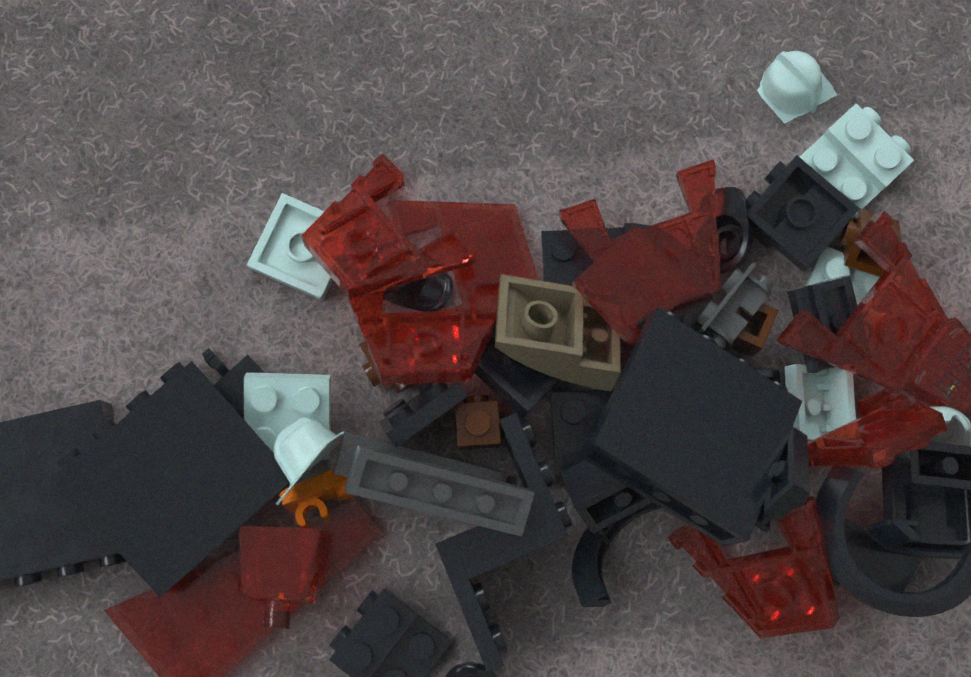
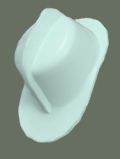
M782 51L765 70L760 87L757 89L761 98L785 124L808 112L814 113L818 105L837 96L830 82L821 73L817 61L809 54L800 51Z
M306 417L298 419L282 430L275 440L273 447L274 458L290 482V487L276 503L277 505L280 504L303 475L312 470L342 442L344 431L336 435L319 421Z

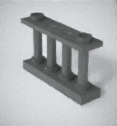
M344 431L333 469V474L348 477L345 487L347 494L518 536L523 535L535 494L530 489L505 483L508 475L506 472L399 445L396 448L391 442L349 431Z

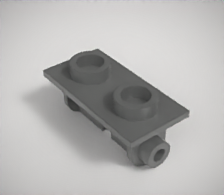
M754 262L744 273L737 268L722 287L728 293L719 305L711 301L696 320L702 325L697 333L702 334L705 331L715 340L717 346L722 349L725 346L731 347L733 341L748 323V321L736 313L737 309L740 308L752 317L771 295L772 281L761 274L757 278L750 274L756 266Z

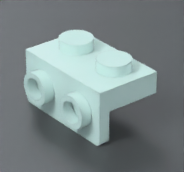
M794 364L785 366L786 388L789 393L802 400L793 427L808 436V450L832 451L856 448L858 442L852 365L845 364L835 368L824 369L818 373H807L806 365Z

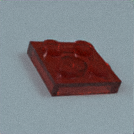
M637 225L628 231L572 283V286L630 347L636 343L641 329L635 326L638 319L657 307L670 312L695 289V286Z

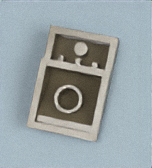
M501 274L499 279L495 347L512 359L546 375L590 388L612 391L621 373L620 305L584 299V288Z

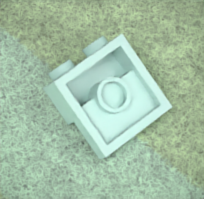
M858 104L851 107L800 156L803 161L861 209L914 161L909 155L911 152L909 144L900 136L894 135L890 137L880 127L882 120L878 113L869 107L862 109Z

